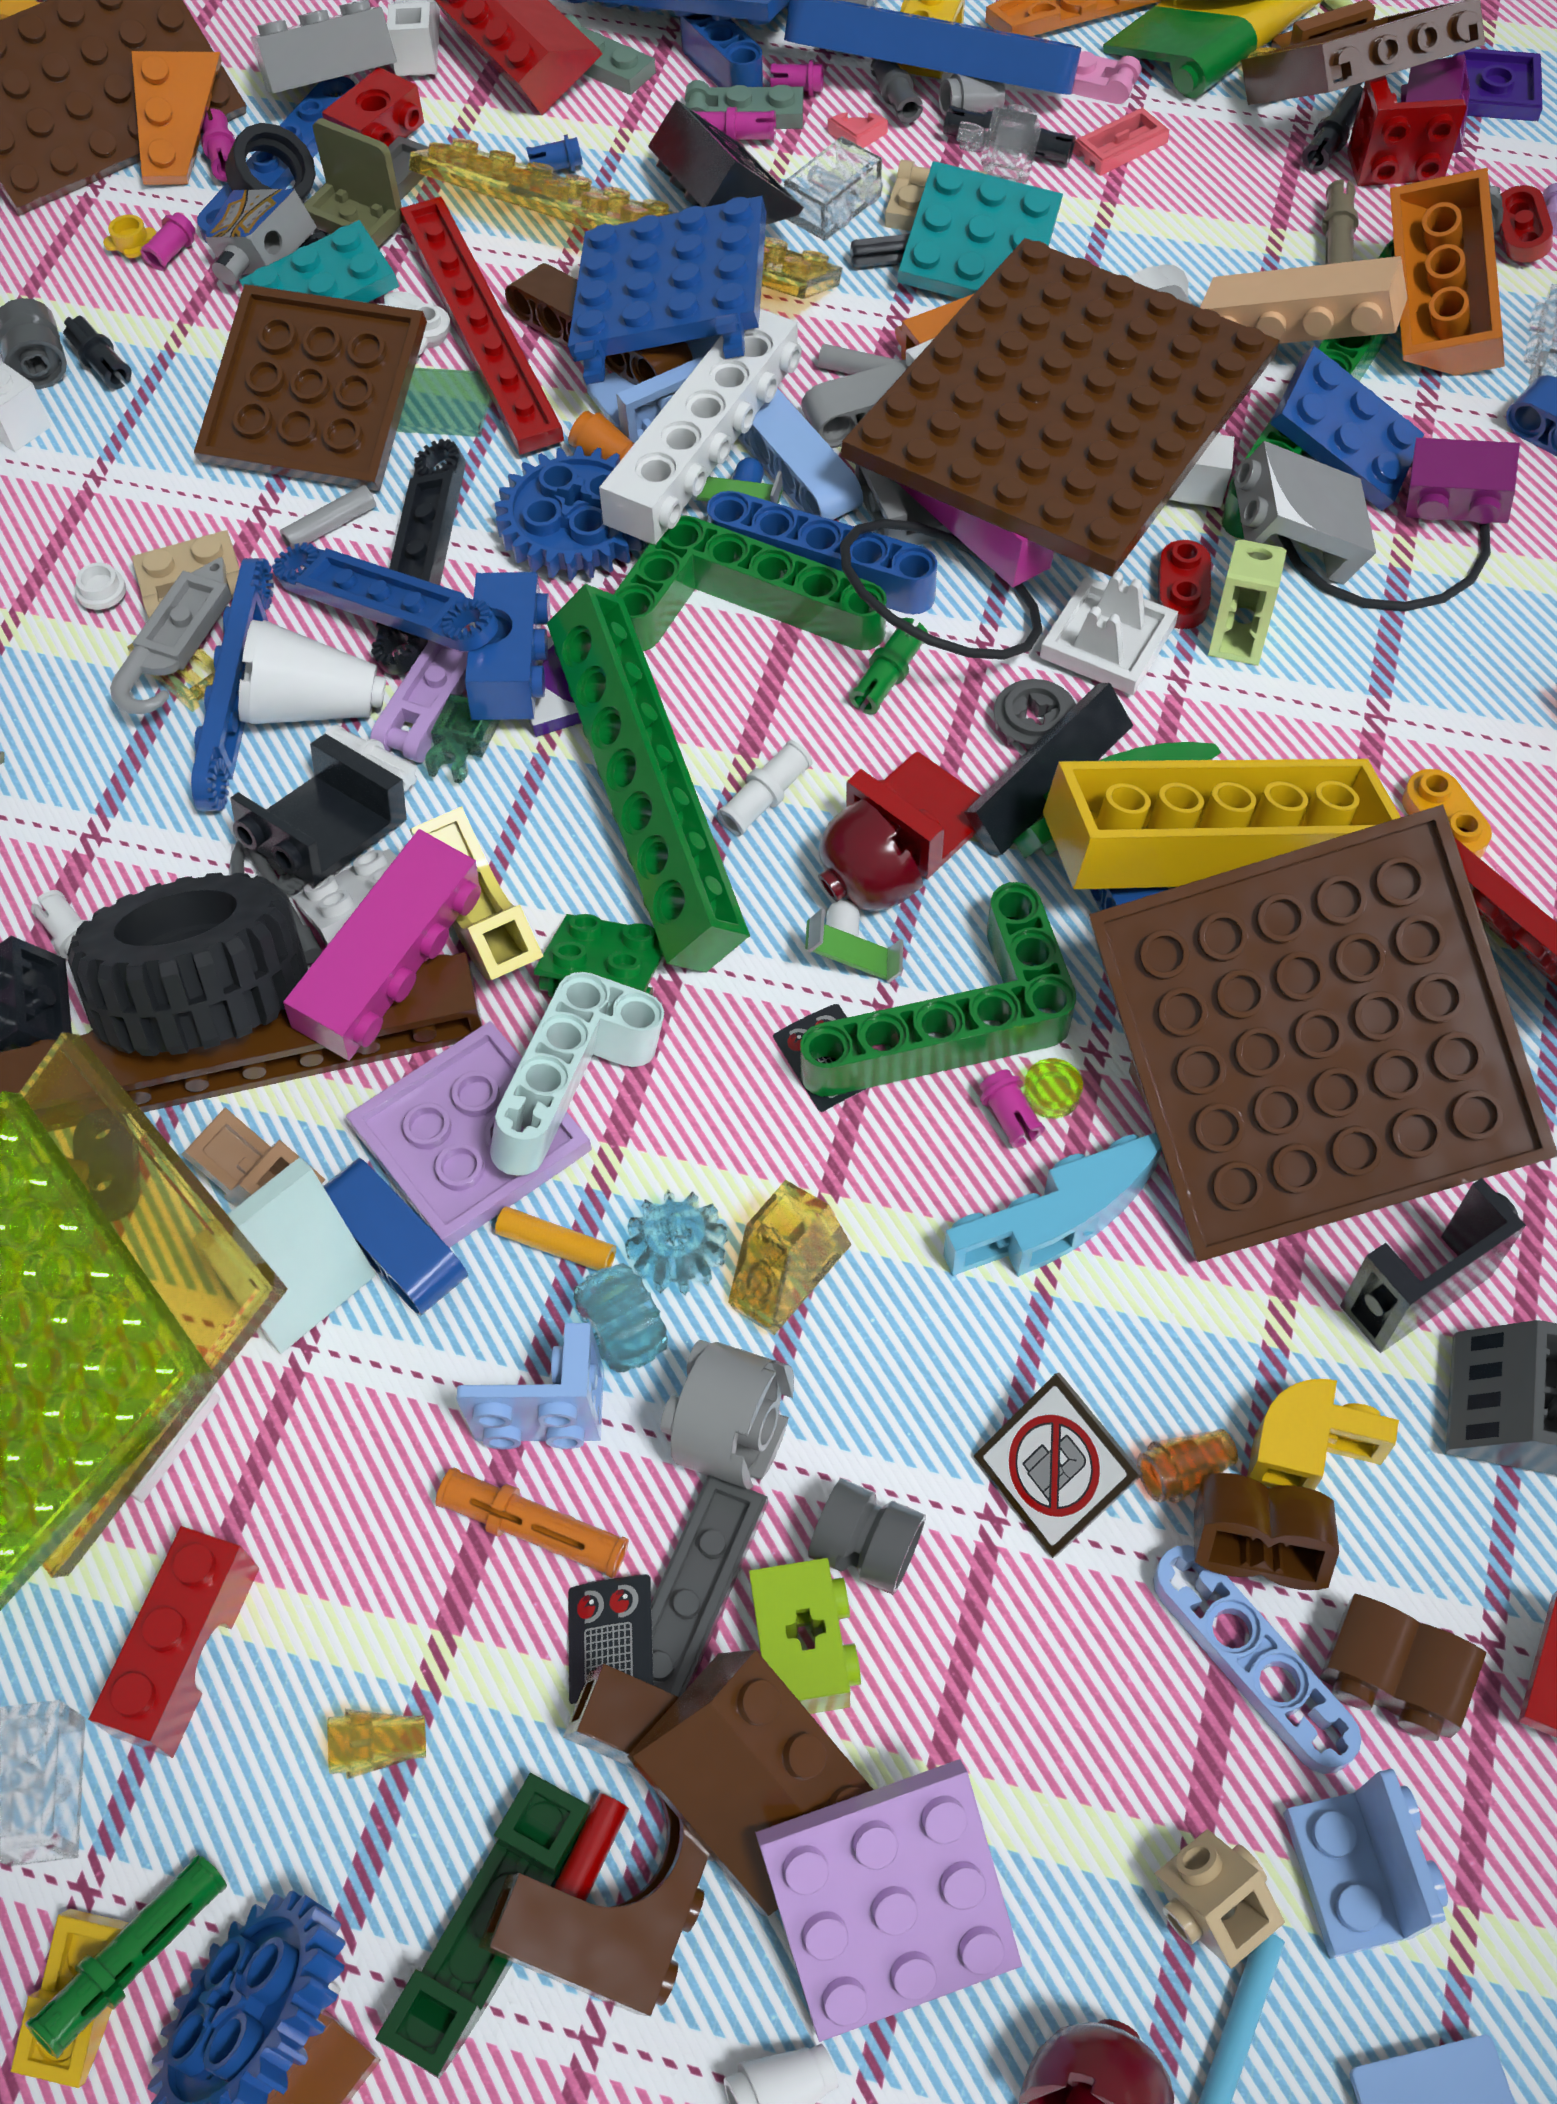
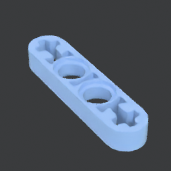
M1176 1546L1166 1551L1155 1569L1153 1578L1154 1590L1164 1606L1304 1765L1312 1771L1322 1774L1336 1773L1349 1765L1358 1754L1362 1739L1359 1726L1348 1710L1227 1576L1209 1571L1195 1562L1193 1546ZM1175 1565L1182 1572L1187 1571L1191 1567L1198 1572L1199 1577L1194 1585L1206 1601L1210 1598L1213 1591H1216L1222 1597L1211 1604L1201 1619L1193 1611L1198 1609L1202 1600L1188 1586L1182 1587L1179 1591L1172 1586L1171 1581L1175 1575L1172 1566ZM1221 1614H1233L1241 1618L1248 1627V1643L1240 1648H1230L1221 1644L1213 1633L1212 1625L1214 1619ZM1273 1666L1287 1670L1296 1683L1295 1698L1288 1702L1271 1700L1261 1688V1671ZM1308 1697H1311L1317 1704L1307 1714L1311 1720L1322 1730L1328 1729L1333 1725L1340 1732L1341 1737L1337 1740L1336 1746L1342 1753L1341 1755H1338L1331 1748L1324 1750L1322 1753L1315 1749L1312 1742L1318 1733L1305 1716L1296 1726L1287 1719V1717L1295 1714L1303 1706Z

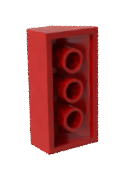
M434 0L455 29L541 115L602 55L600 49L549 0Z

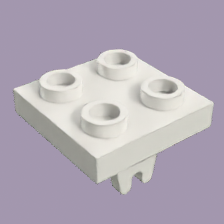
M1116 571L1114 576L1110 578L1108 584L1085 575L1042 642L1040 658L1101 683H1111L1113 688L1134 695L1176 626L1178 611L1143 598L1142 581L1136 578L1133 579L1130 586H1126L1123 583V574L1119 571Z

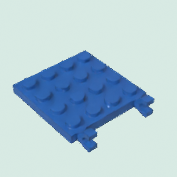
M762 196L753 198L736 197L723 204L703 208L692 206L678 213L663 216L647 215L639 218L637 221L614 226L602 224L592 230L585 231L568 348L574 362L583 360V378L586 385L604 382L606 356L710 336L723 335L725 359L744 356L745 330L759 328L767 215Z

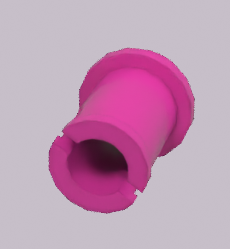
M810 59L809 64H771L770 73L774 77L770 78L771 87L776 85L803 87V92H808L809 96H814L815 92L823 91V64H815L814 59Z
M180 213L166 215L162 219V228L142 247V257L150 266L163 271L182 247H190L194 242L193 235L196 232L195 227L187 217Z
M1004 1069L993 1073L982 1081L979 1086L983 1093L980 1101L985 1107L992 1108L1009 1138V1143L1013 1148H1018L1027 1144L1023 1137L1025 1132L1019 1122L1022 1123L1031 1141L1037 1139L1045 1131V1127L1038 1120L1021 1091L1023 1087L1022 1079L1019 1076H1013L1010 1070Z

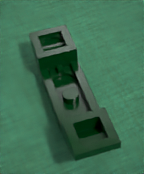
M530 1772L493 1835L496 1841L493 1849L422 1971L415 1969L375 2038L377 2042L440 2079L481 2018L513 1962L478 1947L507 1875L521 1873L554 1888L591 1810L590 1805Z

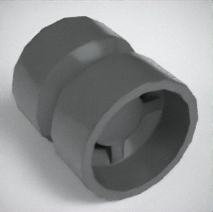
M28 298L11 300L0 307V354L2 362L32 382L35 389L53 386L65 374L67 361L52 311L44 303Z
M840 1478L820 1515L810 1543L808 1557L814 1560L828 1558L829 1566L840 1572L850 1566H855L858 1569L860 1581L894 1595L905 1576L918 1545L926 1521V1514L894 1500L882 1507L877 1504L875 1492Z

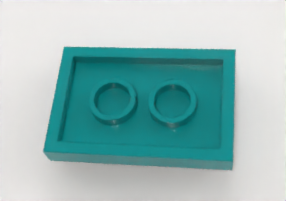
M360 220L348 226L340 227L334 233L307 246L300 247L293 253L267 266L260 267L253 273L239 279L242 287H244V284L366 303L400 287L394 271Z

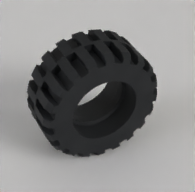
M219 872L207 873L204 877L192 878V876L177 878L175 882L164 885L158 883L146 887L145 891L135 895L128 894L116 900V904L110 907H102L93 913L91 921H84L77 928L76 934L72 936L67 953L68 963L94 1034L103 1042L121 1052L130 1054L136 1050L142 1056H157L159 1052H169L171 1055L188 1053L189 1049L202 1046L204 1049L221 1045L220 1041L232 1037L238 1039L252 1033V1028L260 1024L267 1025L278 1018L279 1011L285 1010L284 1000L308 970L287 895L266 878L258 875L251 878L247 873L234 872L232 875H223Z

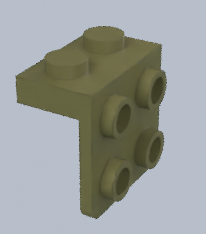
M320 118L312 127L326 183L304 203V206L316 224L317 229L329 234L334 233L340 227L348 226L360 220L377 247H379L403 223L400 212L402 205L390 150L386 144L379 140Z

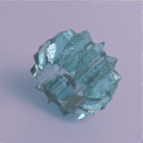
M667 1189L663 1197L664 1204L658 1206L644 1199V1203L641 1206L644 1217H630L627 1227L632 1238L628 1239L625 1243V1251L628 1259L636 1261L633 1267L635 1275L640 1281L653 1277L654 1288L660 1294L667 1289L671 1282H677L680 1293L686 1296L690 1290L689 1280L695 1278L709 1286L712 1280L710 1267H723L726 1261V1254L721 1246L725 1245L728 1241L726 1226L717 1223L719 1215L713 1203L699 1208V1197L693 1191L686 1196L683 1202H676L675 1195ZM675 1239H678V1246H675Z
M621 1263L610 1268H602L587 1276V1280L574 1287L573 1299L576 1303L575 1309L582 1323H591L600 1357L606 1361L610 1369L618 1373H624L636 1367L639 1369L655 1360L656 1355L667 1349V1328L660 1317L661 1311L656 1307L651 1292L647 1291L641 1277L636 1275L631 1267Z

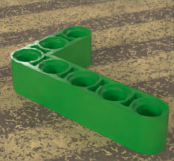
M687 515L681 516L674 528H668L656 545L651 543L648 545L614 593V595L624 599L643 651L653 648L660 641L695 589L856 650H871L879 646L886 635V620L858 596L844 572ZM859 578L866 590L886 606L887 599L883 589L875 583Z
M1008 882L999 886L993 892L986 932L1003 983L824 1022L810 1027L804 1033L800 1042L801 1081L805 1088L811 1093L822 1097L835 1096L1045 1049L1062 1043L1067 1038L1071 1027L1077 999L1076 991L1043 903L1036 890L1024 883ZM1007 917H1015V918H1018V919H1020V920H1013V919H1009V918H1007ZM1023 962H1032L1038 966H1029ZM1048 1008L1054 1010L1056 1013L1048 1014L1040 1011L1039 1009ZM994 1020L1000 1022L1002 1025L992 1026L984 1023L983 1021ZM932 1032H939L945 1034L947 1037L934 1038L929 1036L928 1034ZM884 1044L892 1049L879 1051L872 1048V1046ZM820 1057H831L836 1059L837 1061L832 1063H821L816 1061L815 1059H818Z

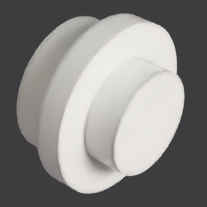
M96 562L88 564L76 576L75 594L78 601L86 608L101 610L112 607L126 593L127 587L122 574L107 563Z

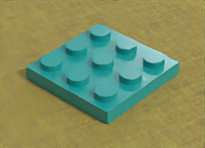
M933 161L898 270L897 282L960 299L975 294L1024 238L1040 241L1049 246L1063 193Z

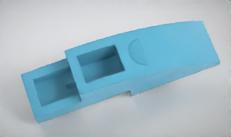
M1156 1133L1142 1138L1138 1135L1123 1137L1111 1144L1107 1150L1085 1157L1083 1154L1068 1156L1059 1161L1053 1169L1049 1170L1044 1196L1040 1197L1036 1193L1027 1194L1014 1200L1007 1209L987 1216H984L982 1213H974L956 1221L950 1229L946 1230L943 1252L944 1259L952 1276L1008 1257L1017 1277L1050 1264L1093 1238L1123 1213L1143 1190L1156 1170L1161 1155V1146Z

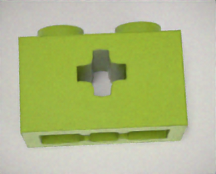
M828 1558L749 1570L760 1651L763 1659L810 1714L850 1708V1686L861 1685V1674L855 1643L842 1644L839 1620L850 1618L844 1577L831 1578ZM810 1626L811 1633L815 1637V1649L802 1651L801 1643L797 1639L798 1627Z

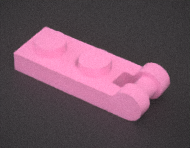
M1081 51L1072 94L1113 104H1122L1128 99L1133 85L1142 71L1141 64L1133 56H1124L1117 61L1095 56L1088 51Z

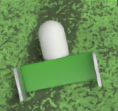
M841 899L838 902H833L827 911L826 924H824L825 909L823 908L807 920L805 949L808 952H814L885 979L889 983L902 974L904 940L900 939L891 947L885 948L860 938V914L858 908L851 901Z

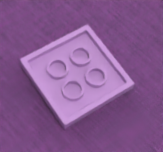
M491 1021L345 1115L350 1127L421 1219L449 1248L500 1214L505 1206L510 1207L592 1151L590 1139L566 1111L543 1163L536 1171L528 1175L516 1176L507 1174L495 1166L490 1155L497 1108L522 1058Z
M960 1759L755 1832L819 2042L1023 1966L968 1771Z

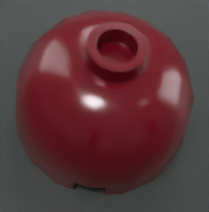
M863 799L848 805L828 823L819 844V857L825 870L818 875V878L824 889L836 902L845 897L859 909L871 912L888 910L904 902L922 888V876L908 849L901 854L897 845L892 840V837L897 834L892 826L876 808Z
M1103 2019L1098 2023L1085 2022L1062 2027L1038 2048L1027 2070L1019 2095V2104L1026 2102L1027 2104H1174L1175 2098L1167 2071L1155 2053L1140 2040L1138 2033L1120 2021Z

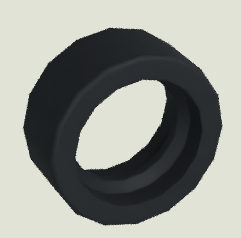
M258 123L247 126L236 137L225 164L227 183L231 190L272 189L254 177L246 164L248 153L254 151L268 152L278 157L289 167L295 181L292 189H295L302 203H304L312 189L316 176L314 159L307 146L293 132L279 125Z

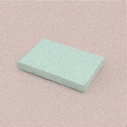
M300 1157L197 1238L267 1340L280 1354L376 1276V1273L315 1172Z

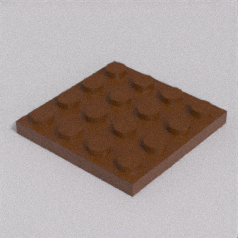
M244 284L194 454L203 463L356 488L365 485L369 490L380 491L427 325L423 311Z

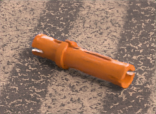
M455 1467L447 1471L436 1495V1506L448 1508L486 1524L485 1528L488 1533L500 1537L506 1532L547 1549L554 1554L564 1556L605 1573L610 1578L616 1576L628 1549L629 1539L626 1537L616 1536L577 1520L570 1515L560 1513L521 1497L520 1489L507 1483L502 1488H499L460 1472Z

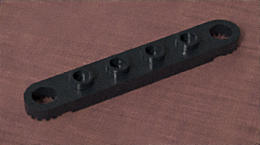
M439 439L438 443L432 441V446L428 447V445H425L423 447L425 451H419L417 453L419 457L414 459L415 471L413 478L409 480L389 567L391 570L440 585L466 466L463 454L455 442H451L450 439L446 441ZM445 460L447 464H445L444 462H442V463H441L442 468H440L437 464H438L439 462ZM377 622L378 633L375 637L376 642H373L371 645L373 647L371 653L375 660L388 674L400 675L408 672L427 645L428 640ZM405 644L406 650L400 649V655L397 652H394V656L391 654L395 648Z

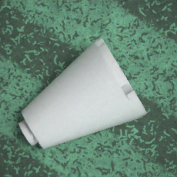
M266 620L251 621L242 662H246L244 680L240 679L238 711L240 721L251 724L360 718L370 717L373 707L382 708L386 677L377 676V665Z

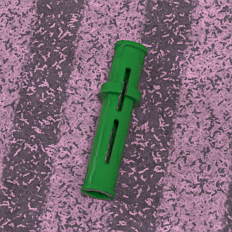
M196 1854L190 1863L94 1958L86 1955L75 1966L77 1974L48 2004L25 2023L32 2036L50 2055L58 2059L63 2054V2051L107 2006L114 2010L126 1997L123 1990L219 1893H222L227 1888V1884L218 1870L204 1857Z

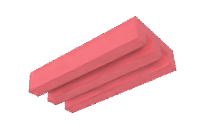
M1142 107L1076 139L1073 153L1078 158L1085 155L1084 163L1089 167L1095 164V172L1101 176L1168 143L1170 129Z

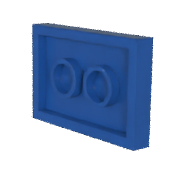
M1313 346L1301 357L1270 422L1272 426L1318 462L1361 478L1364 497L1381 511L1395 502L1413 461L1416 437L1423 438L1424 433L1408 419L1404 418L1316 346Z

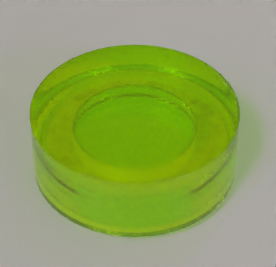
M1057 1058L1043 1059L1036 1062L1028 1070L1025 1076L1023 1094L1037 1115L1051 1119L1062 1118L1071 1114L1078 1107L1083 1090V1080L1079 1071L1071 1063Z

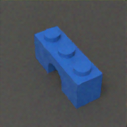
M538 572L476 573L473 599L476 598L479 602L484 600L486 604H489L498 621V630L486 645L476 650L468 651L465 685L471 720L534 719L536 698L545 697V671L543 665L538 666V661H545L548 658L546 629H541V625H547V622L550 620L549 593H540Z

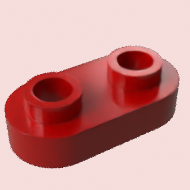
M1529 185L1514 186L1500 194L1503 198V222L1501 223L1499 233L1507 256L1514 261L1530 263L1543 258L1550 252L1553 246V225L1543 194L1539 189Z
M1177 540L1166 545L1161 552L1158 567L1157 603L1178 611L1174 628H1195L1202 624L1208 615L1211 601V556L1209 551L1198 542Z

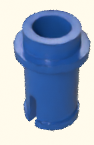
M568 134L563 135L564 140L535 147H526L533 177L570 167L571 171L574 172L576 171L575 166L583 165L577 137L569 139Z

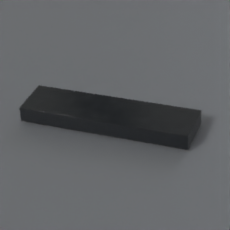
M1111 683L1097 684L964 812L989 855H1003L1014 844L1013 841L1043 815L1046 804L1043 795L1051 788L1058 762L1098 761L1134 726Z

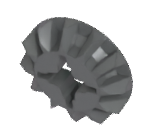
M1042 679L1021 680L1009 685L998 695L993 712L995 729L1006 735L1008 745L1020 742L1025 745L1028 751L1076 703L1070 693L1058 684ZM1027 705L1038 717L1044 716L1043 725L1036 724L1032 718H1026Z

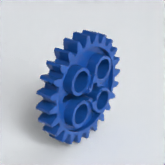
M577 446L573 456H566L562 448H557L556 459L550 460L544 454H538V466L535 467L523 462L521 464L523 476L509 474L508 481L510 487L499 488L501 501L495 502L497 515L495 519L499 537H502L505 551H513L516 563L528 560L531 572H536L545 565L547 566L549 578H553L560 569L566 570L569 580H573L577 570L584 569L589 578H594L595 567L601 565L606 571L613 572L612 560L616 558L622 562L629 563V549L636 551L644 549L643 540L603 525L599 487L620 462V455L618 453L605 460L602 458L601 448L594 450L591 456H584L582 446Z
M290 1891L285 1899L277 1894H273L265 1909L257 1904L253 1905L245 1926L237 1921L231 1923L227 1941L222 1946L216 1943L210 1946V1962L205 1969H193L190 1977L193 1987L189 1994L175 1999L173 2005L180 2010L176 2020L168 2023L160 2032V2035L168 2039V2043L152 2058L151 2064L160 2068V2071L148 2084V2090L156 2094L151 2104H267L268 2094L273 2089L281 2094L287 2091V2071L293 2063L296 2065L306 2064L308 2055L304 2045L309 2037L323 2033L326 2026L318 2020L320 2011L335 2002L338 1996L337 1993L328 1988V1985L344 1971L345 1965L335 1958L344 1948L346 1942L336 1935L341 1927V1923L331 1916V1911L305 1894L300 1896L296 1892Z

